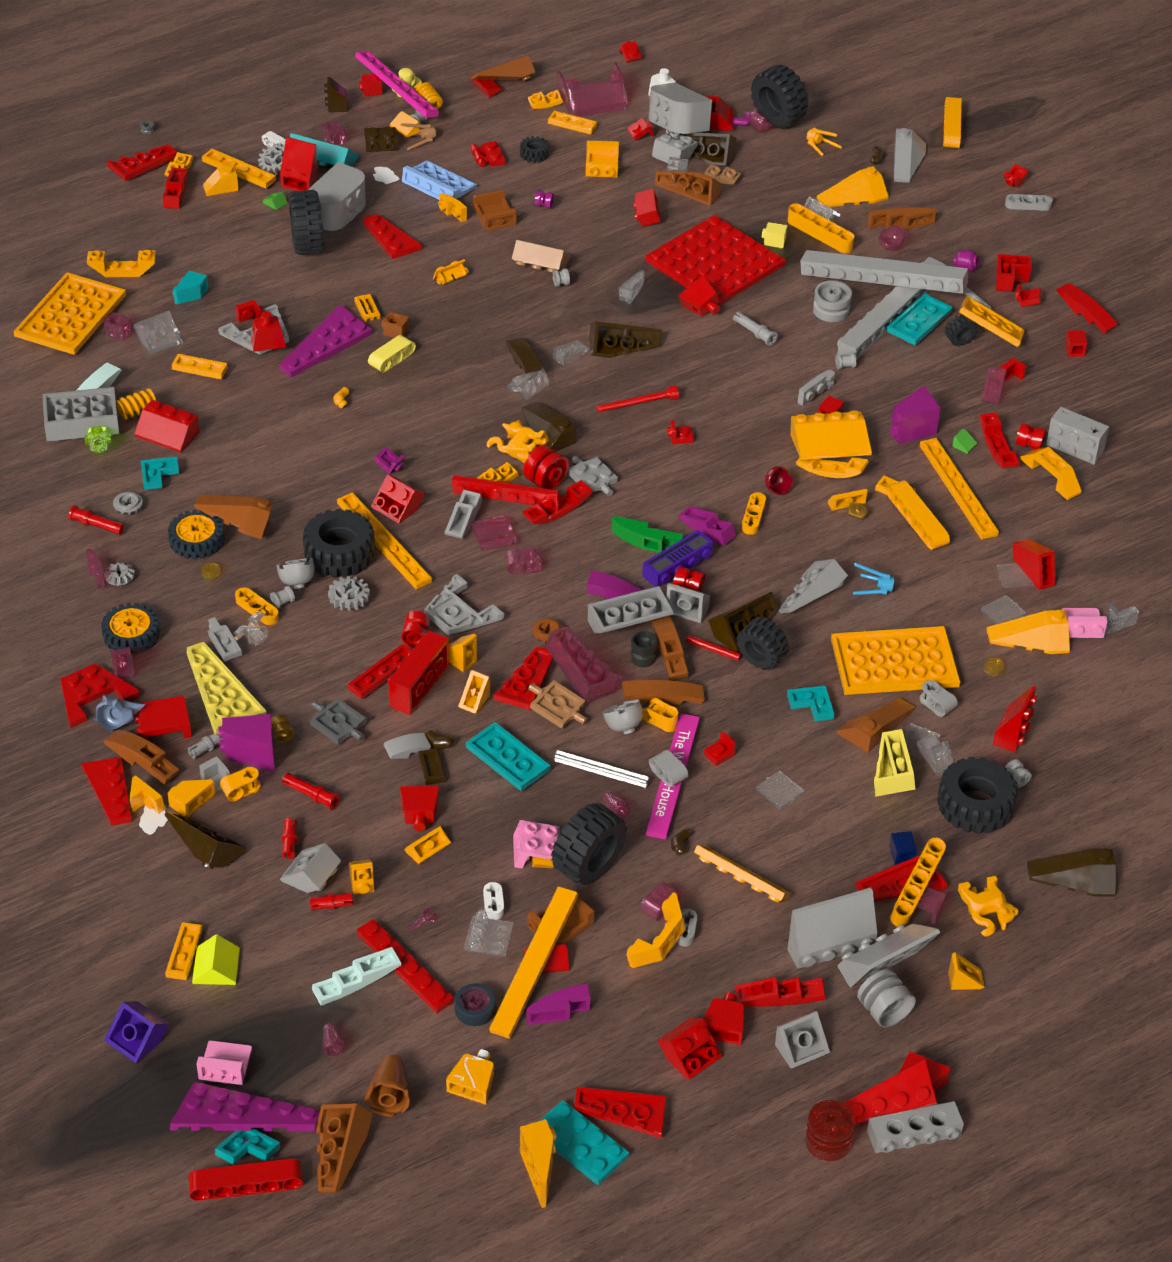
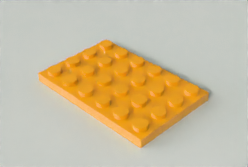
M67 272L14 330V336L75 355L127 295L126 290Z
M944 626L831 634V642L844 695L923 690V683L928 680L937 682L943 688H954L960 685Z

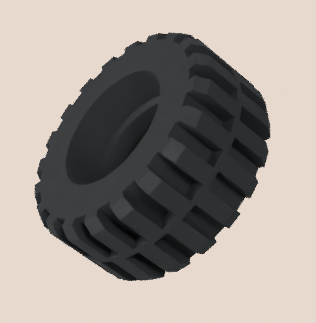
M774 65L759 73L753 79L751 86V98L754 101V107L757 108V113L762 116L764 121H767V124L773 125L775 128H785L802 119L807 112L809 98H807V90H805V85L801 82L799 75H796L794 70L784 65Z
M314 189L292 191L288 194L294 251L298 255L321 253L324 251V236L318 192Z
M336 509L335 511L327 510L323 514L319 513L304 528V556L307 562H309L310 558L314 559L315 571L321 572L322 575H331L335 578L337 576L347 577L350 574L355 575L359 570L363 571L372 562V558L375 555L373 526L367 518L361 517L360 513L356 511L353 513L348 509L345 511L341 509ZM334 541H347V542H350V543H347V544H344V545H331V544H329V543L334 542Z
M968 757L967 760L962 758L944 770L940 780L937 804L944 818L949 823L952 822V825L957 829L960 827L963 831L968 833L973 831L974 834H981V832L990 833L993 832V829L998 830L1002 828L1013 816L1018 794L1017 783L1010 771L1007 772L1006 767L1002 764L998 765L997 761L992 759L989 761L984 757H980V759ZM977 790L988 794L992 798L976 800L968 797L963 792Z
M592 803L585 805V808L579 809L575 815H572L569 822L563 826L561 833L558 834L557 841L553 845L554 850L551 853L553 866L578 885H588L591 882H595L599 876L604 875L605 871L612 866L613 861L617 859L620 850L624 846L623 843L627 837L625 821L603 804Z

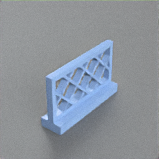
M428 160L413 168L409 166L403 167V183L438 200L441 193L458 199L477 188V184Z

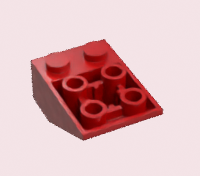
M286 137L280 171L281 187L294 191L308 190L318 181L316 144Z
M1033 685L1008 705L995 731L993 745L1014 753L1018 746L1023 745L1025 740L1024 733H1029L1032 722L1029 720L1033 717L1035 709L1032 706L1034 707L1038 695H1035L1036 686Z

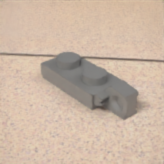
M215 617L208 619L210 630L207 631L223 661L242 656V651L227 625L220 626Z

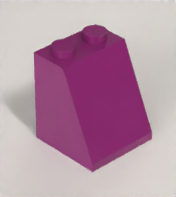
M925 386L919 388L894 406L890 435L898 444L937 434L940 407Z
M271 715L222 718V726H218L219 738H223L220 740L221 752L225 751V759L275 771Z

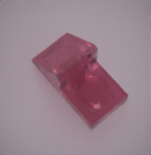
M988 367L981 398L982 402L999 404L1005 378V369Z

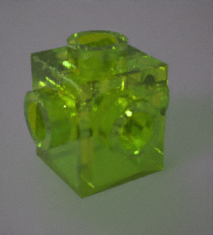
M102 426L88 428V435H85V444L89 446L90 451L103 453L105 450H108V444H111L110 433H107L106 427Z

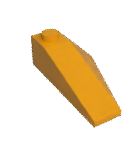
M872 166L857 171L817 195V199L824 207L844 206L845 203L860 205V202L866 201L869 204H874L887 200L888 194L882 175Z
M1064 610L1043 611L989 626L986 629L990 644L1007 647L1023 646L1026 647V650L1040 649L1044 650V653L1047 654L1069 653L1070 651L1069 626Z

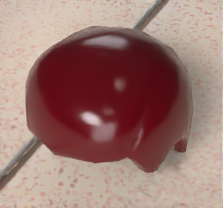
M775 466L769 469L765 475V486L776 495H784L792 487L793 477L784 467Z

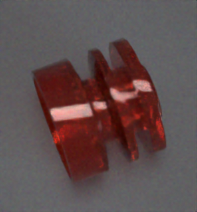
M823 1100L812 1107L808 1116L805 1143L813 1156L820 1160L837 1161L849 1153L856 1123L854 1113L849 1106L836 1100Z

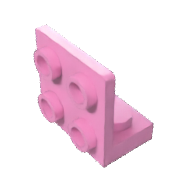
M520 820L513 835L514 867L523 868L525 862L529 861L530 856L552 859L551 853L554 850V842L557 841V836L560 833V827Z
M209 1041L204 1057H198L197 1060L198 1078L200 1080L243 1085L252 1047L249 1045Z

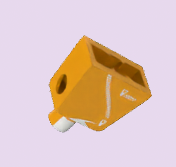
M481 1049L476 1056L464 1054L446 1079L447 1092L486 1105L494 1077V1063L489 1061L490 1053Z

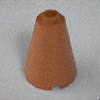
M387 1055L382 1058L365 1093L366 1104L368 1103L373 1113L380 1116L392 1117L397 1112H405L409 1107L410 1094L402 1059L396 1055Z

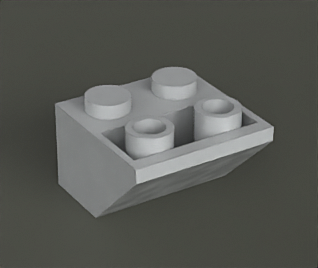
M670 131L655 139L652 157L678 168L688 162L698 142L689 136H683L680 133Z

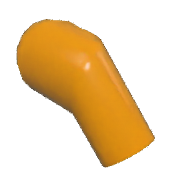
M343 387L333 397L334 403L339 408H343L347 404L344 398L349 394V390L346 387Z

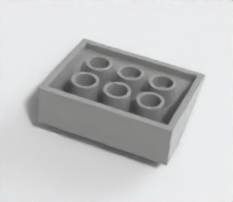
M114 387L43 394L44 426L47 441L56 442L65 439L75 440L84 437L93 438L96 436L119 434Z
M868 888L792 910L787 950L797 969L810 967L823 961H830L833 958L844 956L851 951L853 953L860 951L859 948L868 942L871 945L876 943L877 925L873 890Z
M903 924L893 930L894 934L890 936L887 933L876 939V943L871 945L868 942L861 946L859 952L854 954L851 951L841 957L843 961L837 967L851 988L867 980L873 974L888 969L918 953L940 933L939 929L917 924L905 927Z

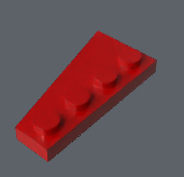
M167 144L149 149L148 153L138 152L135 153L134 157L127 158L124 156L120 157L119 161L113 162L110 160L106 162L109 169L123 180L128 181L175 158L178 151Z
M379 214L363 218L364 226L391 259L422 250V245Z
M536 646L523 661L521 667L513 672V676L505 681L499 691L497 690L493 700L531 711V703L536 699L537 695L528 690L532 683L541 688L553 661L555 651Z
M117 757L81 763L82 770L86 774L97 799L100 801L111 826L131 823L122 758Z
M921 855L857 881L855 884L856 889L861 891L871 888L874 901L899 897ZM937 868L924 893L947 889L948 884Z
M925 1059L844 1102L850 1126L868 1122L869 1118L937 1104Z
M577 1087L574 1109L577 1112L661 1139L666 1096Z

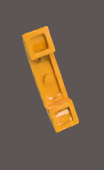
M800 457L796 461L799 467L814 474L830 478L856 476L862 473L869 463L868 459L851 458L848 463L822 459L801 460Z

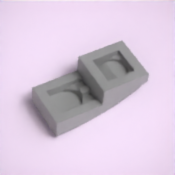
M424 733L403 735L384 743L390 759L409 758L410 753H418V751L428 750L431 747Z

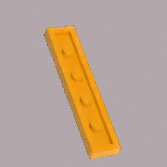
M210 149L202 156L203 162L217 168L234 166L238 177L263 188H268L276 181V175L215 149Z
M697 845L694 853L700 855V860L709 864L710 862L716 864V868L724 873L730 872L734 874L733 878L739 882L745 883L746 881L752 884V889L760 893L763 891L768 893V897L775 902L788 901L792 894L706 845Z

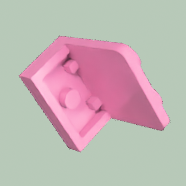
M1062 608L1068 621L1069 638H1104L1107 617L1100 616L1097 608Z

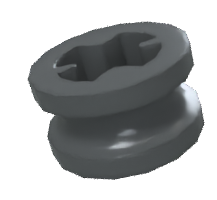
M147 120L140 123L143 134L155 132L153 121Z

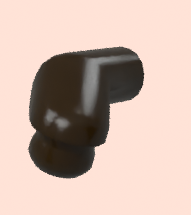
M875 146L872 149L875 156L872 155L870 157V163L877 165L881 162L883 151L878 146Z
M433 730L425 734L434 748L446 749L454 745L452 737L446 735L437 736Z
M686 829L680 831L671 840V849L678 856L686 852L683 844L690 837V833Z

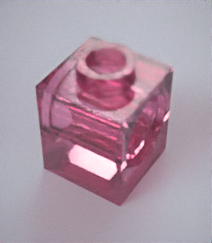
M337 120L322 124V136L327 143L333 145L345 143V130Z
M113 312L104 321L106 336L124 341L132 332L131 318Z

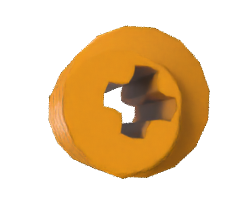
M429 82L420 83L414 87V90L437 110L442 106V98Z
M148 388L146 391H140L139 394L128 395L126 399L122 397L119 401L116 400V405L120 415L124 420H127V414L133 418L134 412H136L139 416L140 410H143L152 399L156 401L152 390Z

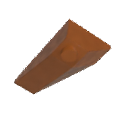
M529 55L478 72L471 76L472 80L517 81L522 79L526 81L531 78L535 70Z
M663 170L655 172L656 186L709 206L720 197L721 183L710 176L695 172Z
M199 495L194 507L212 517L218 516L224 520L223 523L228 526L230 524L239 528L238 531L243 534L262 539L274 502L265 498L248 496Z
M899 697L848 720L837 730V734L869 753L881 742L882 733L893 731L915 710V706Z
M358 1104L321 1105L316 1126L320 1143L317 1145V1153L320 1154V1163L317 1166L318 1192L320 1193L339 1192L368 1135L373 1113Z

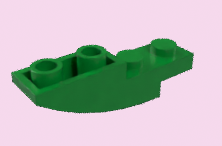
M617 516L612 517V532L636 547L651 552L660 553L663 549H667L682 540L684 536L681 533L649 528V522Z

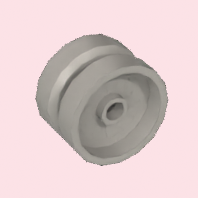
M825 281L817 285L813 302V313L816 317L827 322H839L846 319L850 313L852 298L849 286L839 281Z

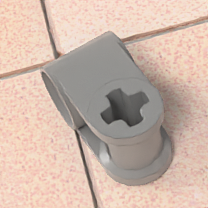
M928 680L923 683V693L920 695V702L931 709L937 716L943 717L957 707L958 702L955 696L937 682Z

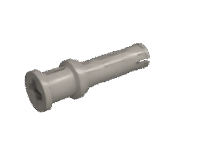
M736 312L739 317L734 315L733 320L753 332L757 339H762L768 346H772L778 338L776 332H771L765 325H759L742 314V312Z

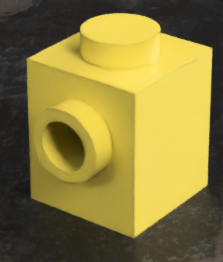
M768 222L766 229L763 228L762 231L764 245L783 248L786 241L787 225Z

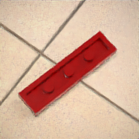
M404 643L348 683V690L360 699H363L386 682L391 674L396 672L399 664L407 658L411 648Z

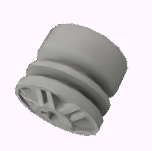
M891 969L881 970L873 974L861 985L857 994L859 1001L866 1010L870 1011L877 1024L883 1028L891 1027L906 1018L916 1002L913 994L906 986H903L900 978Z

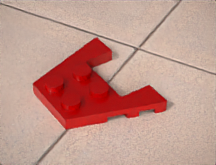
M96 663L60 678L69 726L71 728L87 721V717L80 707L103 697V694L108 695L116 692L121 700L127 702L140 697L138 689Z

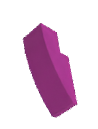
M689 506L678 515L679 519L694 531H701L716 543L725 545L736 536L733 523L719 520L718 513Z
M591 570L587 582V594L605 597V600L642 591L627 581Z
M588 983L561 989L536 1001L526 1009V1024L533 1025L570 1020V1013L589 1011L590 993Z

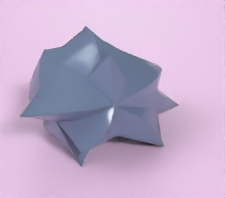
M103 694L102 702L96 706V717L92 720L99 722L107 731L112 733L115 729L130 723L133 720V716L145 704L127 702Z

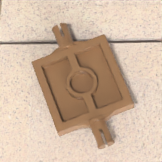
M554 680L542 689L534 683L529 686L528 690L537 695V698L531 703L530 709L561 729L573 719L582 725L586 723L588 718L579 713V710L585 704V700Z

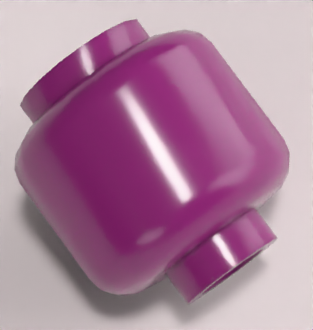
M960 250L957 256H954V266L968 268V272H973L979 266V255L973 250Z

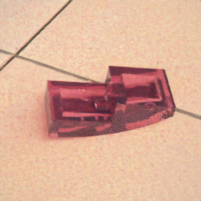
M87 549L89 576L96 575L97 587L104 588L105 580L101 562L91 549Z

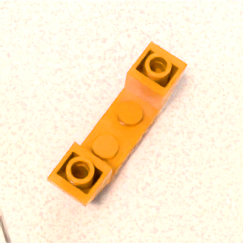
M156 250L139 251L138 261L106 262L105 251H88L87 265L104 277H140L155 264Z
M1051 448L1036 449L1020 457L1031 469L1042 465L1058 479L1056 491L1065 499L1069 500L1081 494L1082 491L1073 467Z
M673 892L662 904L661 908L667 923L660 935L655 937L653 944L637 939L628 948L626 955L630 967L636 968L662 961L686 930L676 893Z

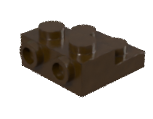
M396 127L364 128L366 152L398 151Z

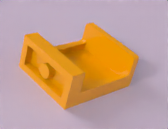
M587 140L586 176H618L619 142Z

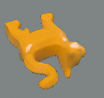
M517 420L510 424H502L508 433L507 438L511 439L508 445L504 446V441L501 438L492 437L488 440L487 447L490 448L497 444L499 451L507 453L511 457L525 463L531 451L537 448L536 444L546 445L549 438L545 431L535 432L530 427L522 426V422Z
M996 876L987 877V888H984V892L977 893L976 887H972L969 890L971 888L969 882L959 884L958 891L962 900L968 905V913L978 925L987 927V929L981 931L983 936L992 935L996 927L991 920L982 916L996 912L1001 929L1005 930L1006 923L1011 922L1018 915V908L1007 903L1004 893L997 887Z

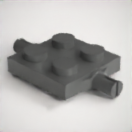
M337 698L326 706L317 700L312 703V708L316 709L318 713L310 719V725L337 745L350 736L355 737L358 741L364 739L365 734L358 731V729L366 724V718L342 700Z

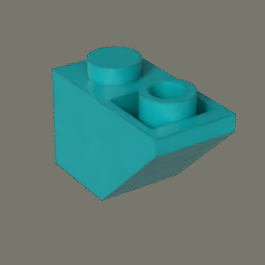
M188 271L182 277L180 283L173 289L175 304L201 299L209 289L207 275Z

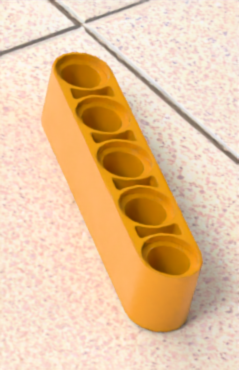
M946 97L943 147H960L962 98Z
M791 204L789 206L788 223L841 253L847 254L853 251V233L800 204Z
M903 480L887 486L886 491L889 499L930 550L949 544L948 532L907 481Z
M932 838L928 841L893 908L890 919L897 927L908 924L944 854L946 845L940 838Z

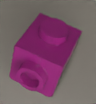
M385 447L373 460L390 474L393 470L398 471L404 464L402 460L405 455L402 454L398 458L390 449Z

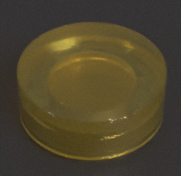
M216 563L204 564L201 568L202 577L206 580L219 578L221 574L220 566Z
M991 657L985 661L984 670L987 674L992 676L1002 674L1004 663L1001 659Z

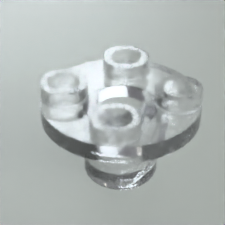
M255 612L247 619L248 625L245 626L243 624L233 632L235 635L234 639L237 641L245 635L248 638V643L251 645L259 646L265 642L269 635L268 629L258 623L265 614L263 612Z

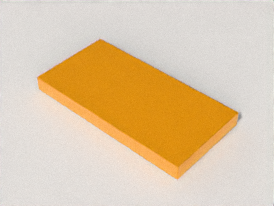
M965 297L959 313L1016 347L1020 345L1025 329L973 298Z

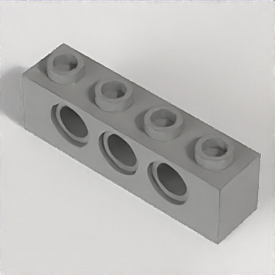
M953 1101L869 1118L867 1132L875 1153H887L894 1149L911 1148L924 1143L932 1144L944 1139H955L961 1136L964 1123L956 1103Z

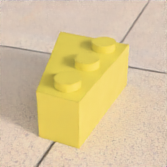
M902 729L882 733L879 759L876 766L877 771L874 778L875 797L915 790L914 772Z

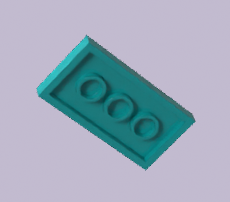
M923 294L887 326V332L910 344L916 345L952 313L953 307L927 294Z
M496 722L466 742L468 750L520 791H523L550 771V765Z
M563 1100L541 1119H546L549 1128L553 1127L556 1140L553 1142L556 1152L598 1186L629 1158V1152Z

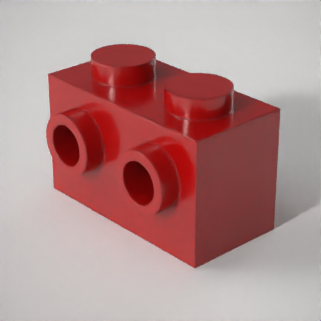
M654 189L636 193L633 204L637 211L634 214L636 220L640 221L641 226L644 227L661 222L659 202Z

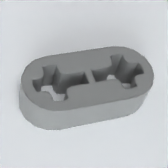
M692 909L681 910L686 928L685 932L688 933L685 938L682 937V934L677 944L683 947L690 946L695 938L697 914ZM686 918H690L689 924L685 923Z

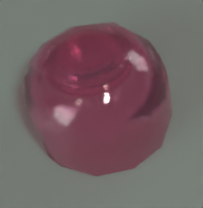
M752 110L749 113V123L755 131L763 132L772 127L771 123L763 116H760L756 110Z
M890 225L888 229L881 231L878 239L880 245L886 250L899 249L904 242L905 232L899 226Z

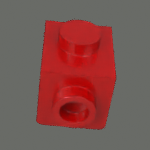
M626 41L621 45L619 53H623L626 63L641 60L642 56L636 41Z
M643 118L627 128L635 141L648 132L652 137L654 136L652 132L653 126L649 121L645 122Z
M1014 164L1009 172L1005 171L1003 174L1005 183L1019 188L1029 172L1027 169Z
M1019 284L1017 291H1015L1016 301H1019L1021 307L1041 303L1042 290L1041 288L1024 291L1022 284Z
M1015 358L1010 359L1000 365L998 380L1004 383L1012 376H1016L1021 380L1024 379L1026 365Z

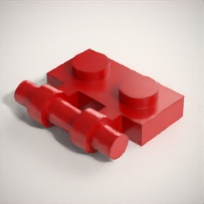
M497 141L482 143L481 148L476 144L471 145V153L475 156V161L480 167H484L485 164H489L490 167L505 165V158Z

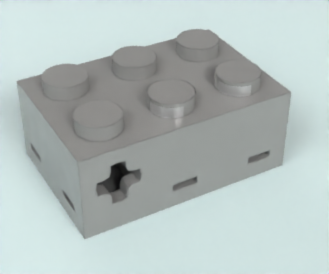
M1060 407L1051 418L1046 445L1095 465L1104 453L1109 426Z

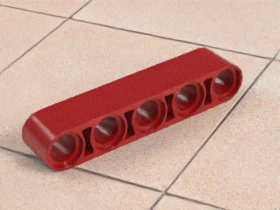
M284 1159L194 1170L188 1175L189 1197L195 1201L298 1189L303 1185L301 1162L297 1159Z

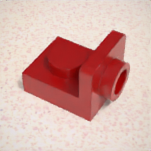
M255 300L236 305V319L239 323L252 318H261L263 309Z
M670 420V427H667V436L671 437L672 444L693 443L691 426L675 427L674 420Z
M723 731L720 733L719 741L704 749V755L715 766H718L735 756L736 743L731 736H728Z

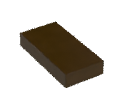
M438 748L418 751L425 784L432 785L446 782Z

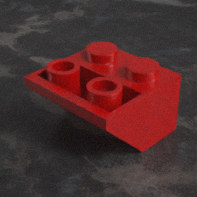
M705 96L712 100L709 130L733 131V109L719 96Z
M387 474L371 507L400 524L417 511L425 493L403 480Z
M690 1017L657 1040L666 1059L687 1080H690L722 1057L704 1018Z

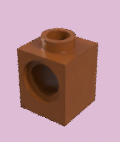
M389 312L387 317L382 320L383 335L392 338L398 335L405 337L409 331V317Z

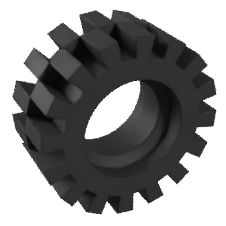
M531 136V138L526 137V139L521 141L520 157L524 161L527 160L528 163L530 161L532 163L537 161V163H540V160L543 162L548 158L549 143L544 138L539 139V136L536 138Z
M960 314V317L956 315L954 320L953 318L950 319L951 323L948 322L946 324L948 327H945L944 332L954 346H964L966 342L969 344V340H974V336L977 335V324L963 314Z

